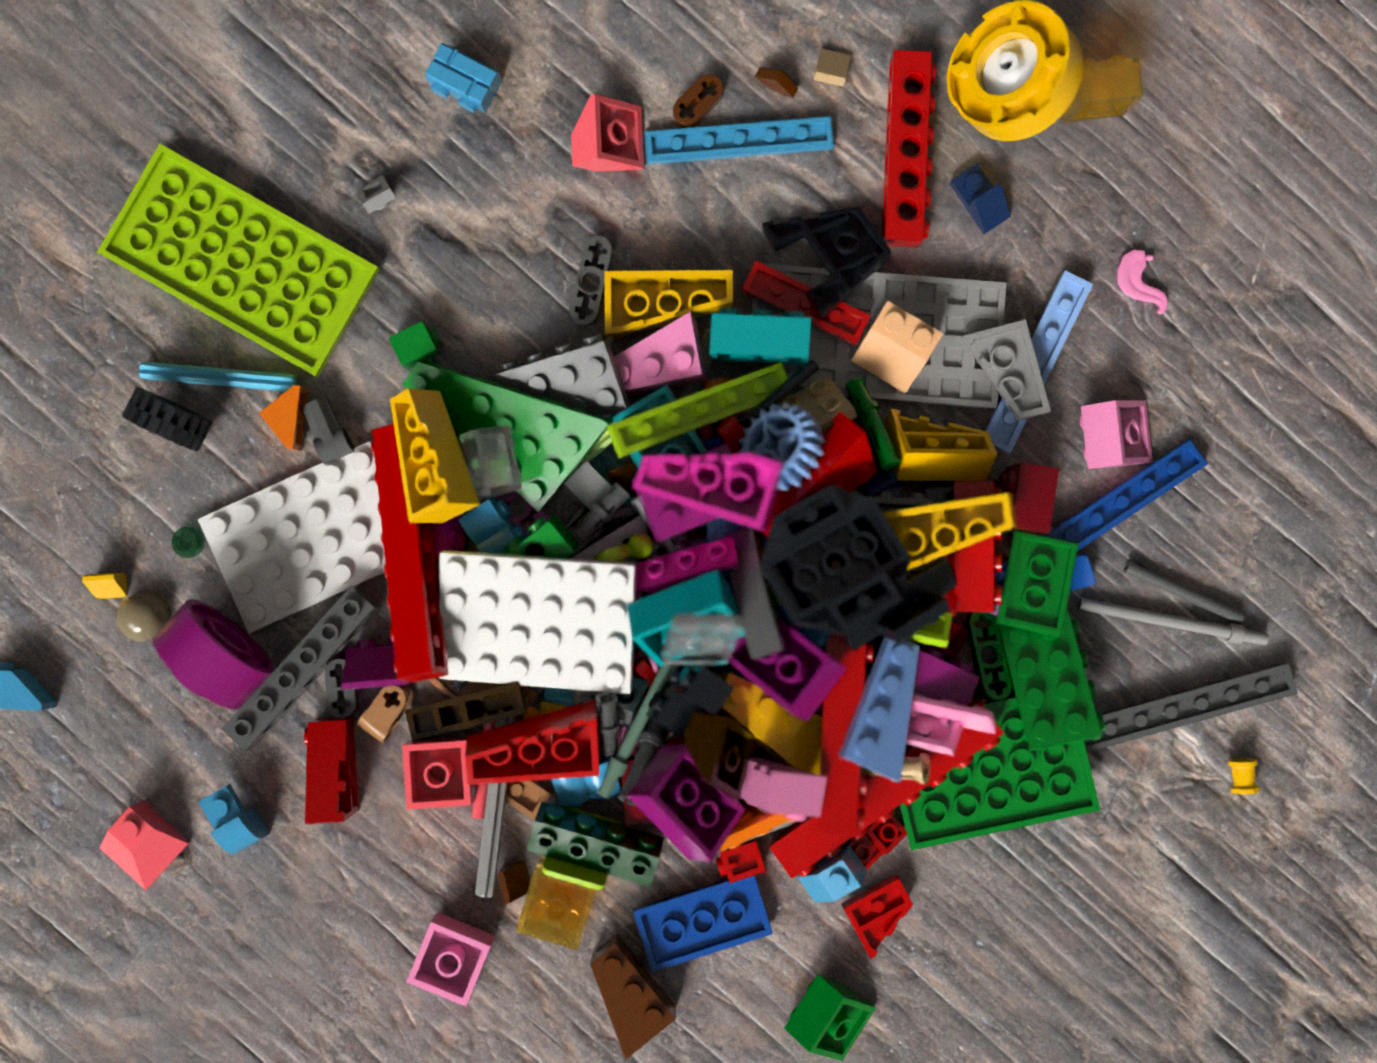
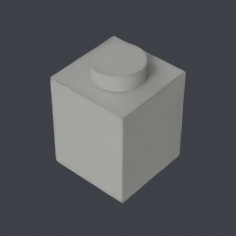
M587 461L564 482L589 509H591L590 505L593 502L597 503L612 487Z

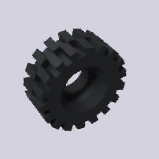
M139 387L134 389L121 415L127 421L148 430L150 433L194 451L200 450L213 424L212 421L202 417V415Z

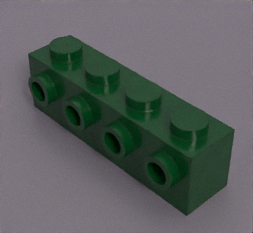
M541 801L527 851L650 887L660 859L664 837Z

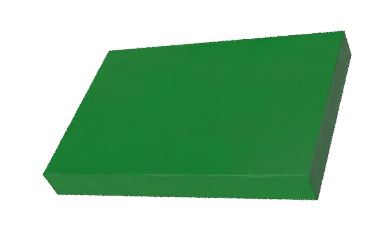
M1014 530L1002 587V605L998 607L995 624L1060 638L1062 636L1079 543Z

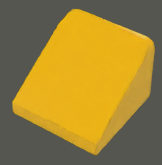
M105 573L84 575L82 577V582L93 596L98 599L126 597L128 594L127 574Z

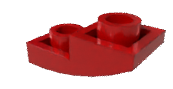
M894 816L883 823L874 822L867 827L869 831L857 841L849 839L842 848L850 845L868 870L882 855H888L907 836L906 830Z

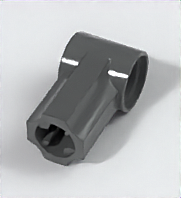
M329 398L315 399L302 407V411L315 438L313 440L314 448L323 464L327 465L354 452L352 450L354 448L353 442L346 429L341 427Z

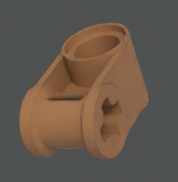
M407 684L385 686L382 688L358 720L357 726L381 743H384L396 729L405 710L412 703L414 698L412 687ZM395 691H397V692L399 693V695H398V697H397V699L399 700V702H397V703H395V702L393 701L394 696H395V695L393 694V692H395Z

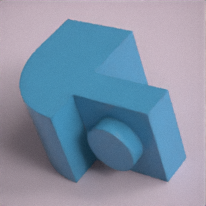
M231 784L199 801L201 808L214 829L210 832L212 837L222 849L230 854H237L269 835L255 807L246 811Z

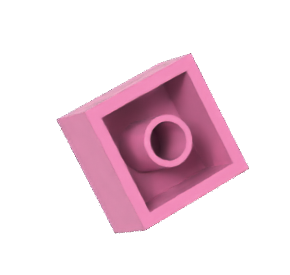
M437 912L428 927L407 983L467 1006L496 936Z

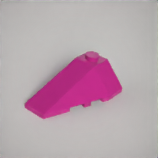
M751 453L643 456L633 488L766 532L776 503L783 464Z

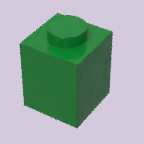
M423 321L388 338L401 365L407 370L414 368L418 361L430 360L442 354L438 347L442 341L435 327L429 328Z

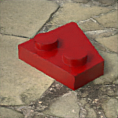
M895 874L846 900L841 905L867 954L872 959L878 953L877 947L885 936L888 935L890 937L896 929L898 921L905 917L913 903L899 877Z

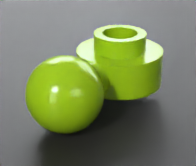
M637 533L630 537L627 544L594 555L596 561L624 562L623 559L630 556L643 559L651 554L653 542L648 535Z

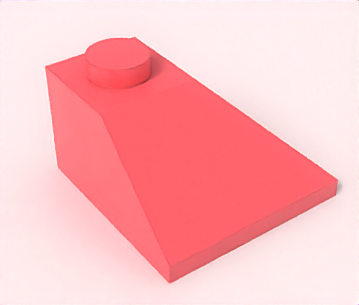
M598 94L590 95L571 134L572 166L591 171L643 169L642 106Z
M143 800L130 806L110 827L101 843L100 849L140 886L147 890L187 847L190 841Z

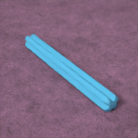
M141 362L139 367V376L148 380L287 391L293 385H297V377L295 375L155 362Z

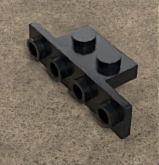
M941 558L907 579L901 602L844 634L849 648L857 650L879 635L896 643L907 641L913 637L915 632L926 625L937 622L942 615L950 611L947 598L942 597V595L957 586L949 561Z

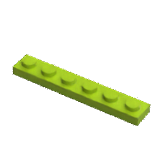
M782 362L616 422L609 425L607 430L617 455L621 458L754 408L784 383L788 377Z

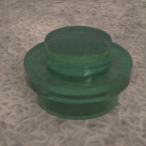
M182 527L172 537V548L180 557H196L204 548V537L194 527Z

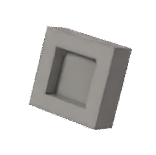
M383 175L356 191L369 214L375 210L386 208L396 198Z

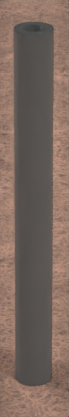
M1128 561L1125 565L1124 573L1237 624H1240L1245 617L1244 612L1131 561Z

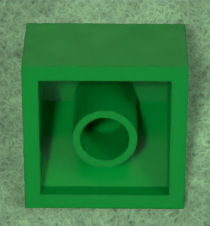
M818 974L808 985L807 992L799 1005L791 1012L790 1019L784 1029L809 1053L843 1061L876 1007L838 981Z

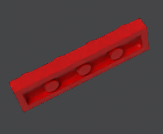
M755 261L741 292L783 312L804 313V318H811L810 325L854 346L857 345L871 315L842 302L822 319L808 299V290L812 289V287Z

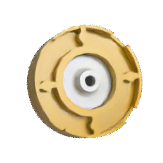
M1014 1L988 11L982 15L985 21L970 35L966 32L962 35L952 53L947 70V91L951 103L956 107L960 115L981 134L999 141H1017L1029 138L1042 132L1057 121L1075 98L1081 84L1084 69L1083 51L1077 37L1051 8L1034 1Z

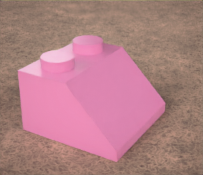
M1114 400L1081 406L1080 426L1084 431L1085 447L1083 453L1088 469L1153 463L1146 400Z

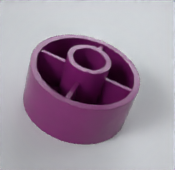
M188 599L152 638V644L156 653L184 687L227 709L237 710L241 708L274 671V665L267 653L247 632L222 612L199 600Z

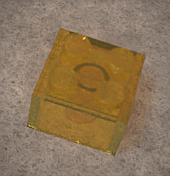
M1117 55L1102 62H1095V59H1084L1081 84L1072 103L1061 116L1062 123L1124 116L1143 97L1139 57L1127 58L1126 55Z
M538 861L515 932L578 950L595 889L547 876L542 873L543 862Z

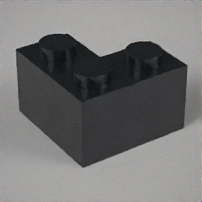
M680 660L678 664L673 665L666 676L667 683L662 691L656 692L648 704L650 709L646 715L676 736L685 739V729L688 723H690L692 712L701 714L706 712L716 716L734 687L704 666Z

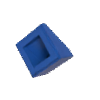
M1078 554L1076 556L1070 591L1096 584L1087 554Z

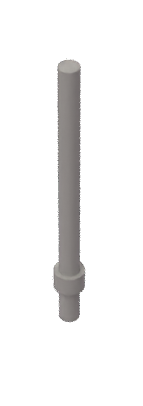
M1082 597L1078 602V610L1223 637L1227 642L1241 644L1244 641L1266 646L1269 641L1268 633L1248 630L1239 624L1229 623L1227 626Z

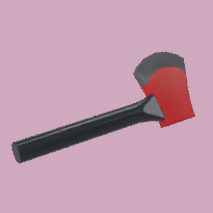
M813 359L749 412L737 418L729 416L715 428L723 443H728L732 455L742 449L738 440L745 438L746 435L742 428L751 427L750 418H760V409L769 412L772 404L778 405L820 369Z

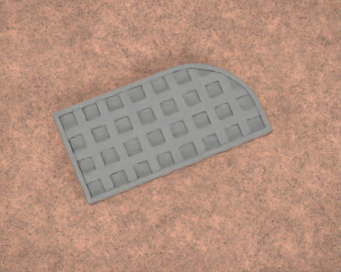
M764 264L812 288L833 279L826 268ZM874 272L843 301L871 315L857 345L854 346L810 325L808 362L813 359L820 369L801 384L800 387L806 388L814 381L829 376L846 398H850L848 391L845 389L846 383L861 377L865 380L872 400L996 409L998 391L962 337L1003 325L1006 282ZM752 297L751 315L753 310L771 311L772 316L785 317V312ZM887 301L943 333L929 359L905 394L850 362ZM783 364L788 378L804 366Z

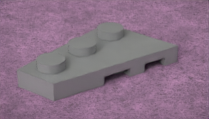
M1026 319L962 337L1017 421L1047 414L1051 411Z

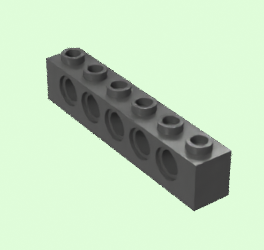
M360 585L350 586L221 730L245 751L257 746L325 671L327 665L332 660H335L382 608V605Z

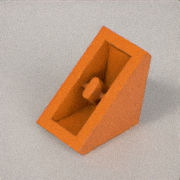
M293 385L259 412L260 416L284 446L295 451H302L306 418L302 407L307 403L309 389L299 385Z

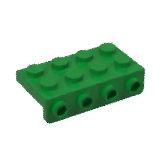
M1066 611L1062 636L1060 638L999 625L1005 658L1029 752L1090 739L1092 741L1099 740L1102 736L1101 731H1105V722L1101 711H1095L1093 700L1097 699L1096 689L1093 681H1087L1084 669L1088 668V661L1084 649L1079 650L1076 638H1080V632L1076 619L1071 620L1069 612Z

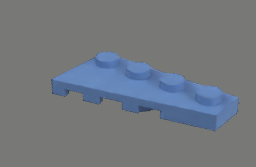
M884 637L839 756L892 781L901 782L919 646L908 640L896 643Z

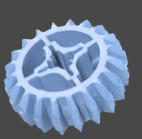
M784 403L780 408L778 405L772 404L770 412L760 409V418H750L751 427L742 428L746 436L738 440L742 449L736 454L751 453L781 462L783 465L778 490L781 488L783 491L789 492L791 483L801 487V478L803 476L811 478L809 472L811 467H819L818 462L815 460L816 457L824 455L823 450L819 447L825 443L823 436L820 435L822 432L820 425L809 412L806 413L804 409L796 405L792 407L790 404Z

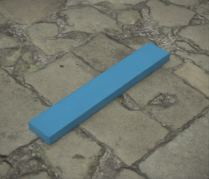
M832 116L645 131L647 165L833 150Z

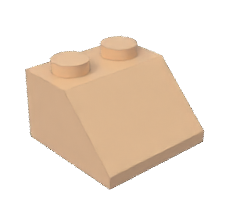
M887 301L850 362L905 394L929 359L943 333Z

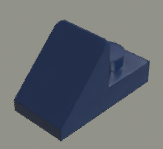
M978 163L949 183L983 235L1011 217L1001 184L999 183L993 187Z

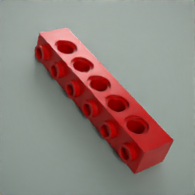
M894 50L889 61L881 237L889 247L918 248L923 239L928 238L929 220L924 219L925 207L928 208L931 198V190L926 188V176H930L932 170V157H927V147L932 145L934 133L933 126H928L929 114H933L935 106V95L930 94V83H934L936 78V63H931L932 52ZM905 84H916L919 88V92H909L906 89ZM913 114L916 116L918 123H907L903 115ZM906 144L912 145L916 149L917 154L914 156L906 155L902 150V146ZM904 175L912 177L915 181V186H904L900 177ZM902 206L911 208L914 217L911 219L902 217L899 213V208Z

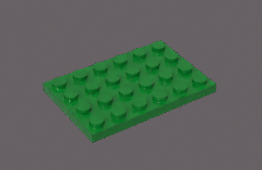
M1010 696L999 701L983 702L1004 732L1000 736L1001 741L988 751L982 748L973 754L974 760L964 768L958 769L956 766L947 772L948 777L941 784L935 787L928 785L919 791L921 796L913 803L905 805L903 802L900 804L911 851L1100 811L1084 741L1029 752L1016 697Z

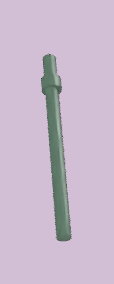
M678 661L660 667L616 756L611 757L606 767L608 772L597 792L600 796L608 799L619 777L624 776L629 766L627 761L649 719L646 715L650 709L648 704L656 692L662 691L667 683L666 676L668 671Z

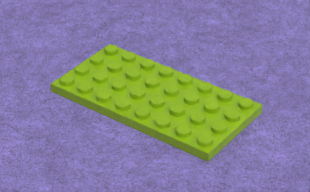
M160 143L97 253L316 377L320 376L380 271V268Z

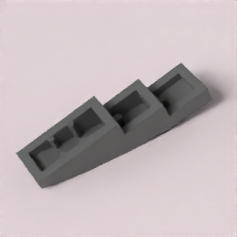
M744 527L724 535V538L733 537L736 543L738 566L730 568L729 573L751 658L759 659L787 649L777 621L780 614L771 586L759 568L763 549L756 529Z

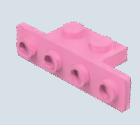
M913 692L906 745L954 755L963 727L992 734L996 731L997 726L993 714L983 707H965L957 705L951 700H933Z

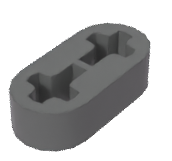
M345 658L332 660L325 669L328 710L332 716L343 719L357 711L359 707L358 689L343 690L344 699L351 702V706L347 707L345 712H343L342 707L336 706V701L342 698V686L340 676H334V670L339 668V664L344 669Z

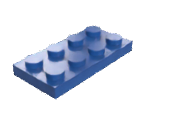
M755 875L730 883L727 878L633 908L635 921L652 972L773 934Z

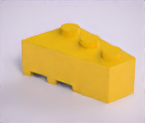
M890 409L884 426L901 460V463L892 469L898 480L986 481L997 456L989 432L950 422L948 427L929 423V417L920 415L919 419L916 420L900 416V410Z

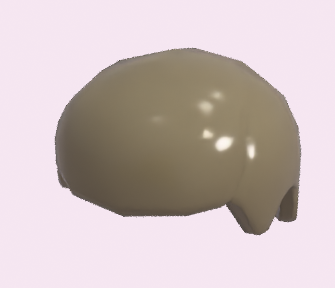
M149 591L134 594L126 598L119 606L116 613L117 626L128 639L146 642L152 639L170 619L167 602L159 594Z

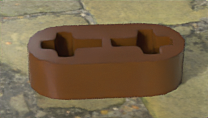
M704 75L675 102L673 118L679 127H695L719 104L723 96L721 80L715 75ZM703 86L708 88L715 86V96L708 94L701 100L700 97L704 93ZM695 103L696 106L692 110L693 118L688 116L681 118V108L689 109Z

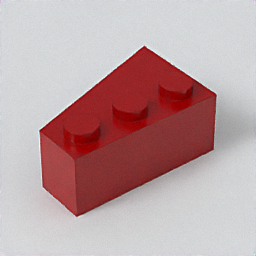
M354 716L343 719L336 717L314 719L308 722V727L304 730V742L307 746L305 825L344 822L359 811Z

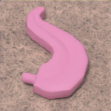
M1133 249L1120 259L1116 270L1117 284L1125 295L1135 300L1155 303L1158 306L1156 313L1163 314L1168 306L1166 294L1142 281V273L1146 268V261L1153 260L1154 256L1152 254L1145 255V250Z

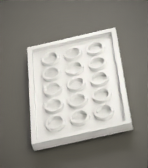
M371 441L353 448V453L327 465L320 463L198 519L249 634L347 591L350 586L360 585L384 574L385 554L381 543L382 525L377 508L379 495L378 486L374 478L376 466Z
M443 550L440 553V612L443 618L449 675L439 677V679L499 684L519 682V685L630 694L633 679L634 640L631 638L627 604L635 602L636 563Z

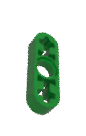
M974 612L966 619L965 629L969 631L967 637L976 676L980 677L978 681L979 691L986 700L999 701L1005 699L1012 689L998 624H995L996 617L987 612ZM979 617L982 622H987L988 627L983 629V632L981 628L975 627V622L979 620ZM983 633L985 638L991 636L992 640L978 644V640L983 638ZM983 647H989L994 650L996 660L993 664H987L981 659L980 653ZM998 667L999 672L993 673V676L992 673L985 675V671ZM993 677L995 683H1001L1002 689L998 690L997 694L995 690L989 689V684L993 683Z

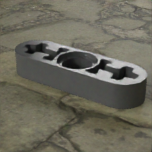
M593 236L584 245L570 305L571 318L580 327L592 326L599 317L605 291V271H609L613 256L611 243L603 236ZM598 244H602L603 250L607 252L606 255L601 254L599 256L598 266H604L603 270L594 266L586 267L587 262L593 265L594 254L590 249H595ZM594 273L599 276L600 285L596 289L588 290L583 286L582 281L587 274ZM579 293L588 297H597L596 301L590 298L588 308L593 314L592 316L587 315L585 320H581L579 313L576 312L577 309L583 308L585 301L584 297H579Z

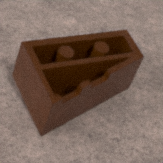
M618 934L614 935L593 952L590 965L624 1057L628 1059L676 1019V1006Z

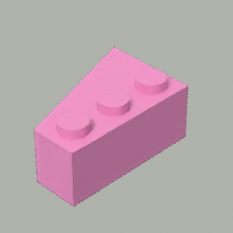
M691 312L614 356L628 398L654 393L665 385L669 389L708 381L698 324Z
M749 757L740 798L746 800V804L757 806L768 813L786 814L788 819L806 821V816H821L827 777L766 758Z

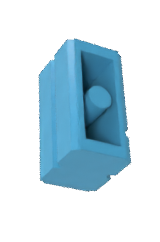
M444 43L440 44L434 60L431 61L425 73V77L431 85V91L443 98H447L448 95L459 100L458 104L473 113L476 109L484 113L487 112L493 96H495L502 81L499 71Z

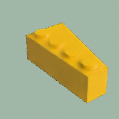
M733 270L605 271L606 337L612 336L613 339L667 326L689 312L695 318L718 313L720 309H732Z
M407 388L391 398V410L409 523H443L480 505L441 392Z
M1012 493L883 513L910 555L908 570L1017 526Z
M732 673L717 674L719 678L734 687L718 713L723 717H728L754 735L753 742L765 749L777 762L820 775L823 717L814 713L806 722L789 713L757 685Z

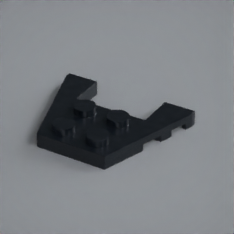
M859 206L821 212L819 217L803 220L801 216L789 218V222L774 225V221H769L762 224V232L775 251L805 238L833 279L808 290V299L822 319L829 315L891 256V249Z

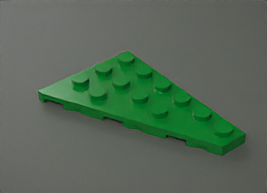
M425 359L417 362L402 384L406 389L440 391L455 434L538 512L547 506L564 482L567 481L607 431V427L613 423L609 417L602 418L586 413L584 409L570 408L564 403L546 397H535L520 392V389L514 387H504L492 380L457 372V369L443 368L438 363Z

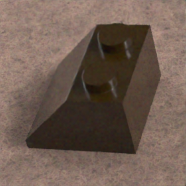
M692 712L690 723H688L685 729V747L705 782L734 799H740L754 735L728 717Z

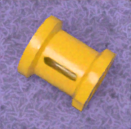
M1233 758L1228 760V766L1232 767L1233 785L1230 786L1231 793L1255 794L1260 792V786L1256 785L1255 766L1258 765V759Z

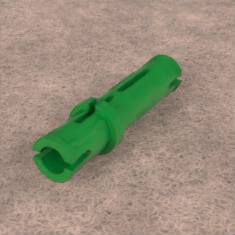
M864 378L852 379L846 383L845 389L848 391L855 407L856 418L860 419L869 442L880 463L881 470L893 469L901 463V460L878 413L879 405L877 401L872 400Z

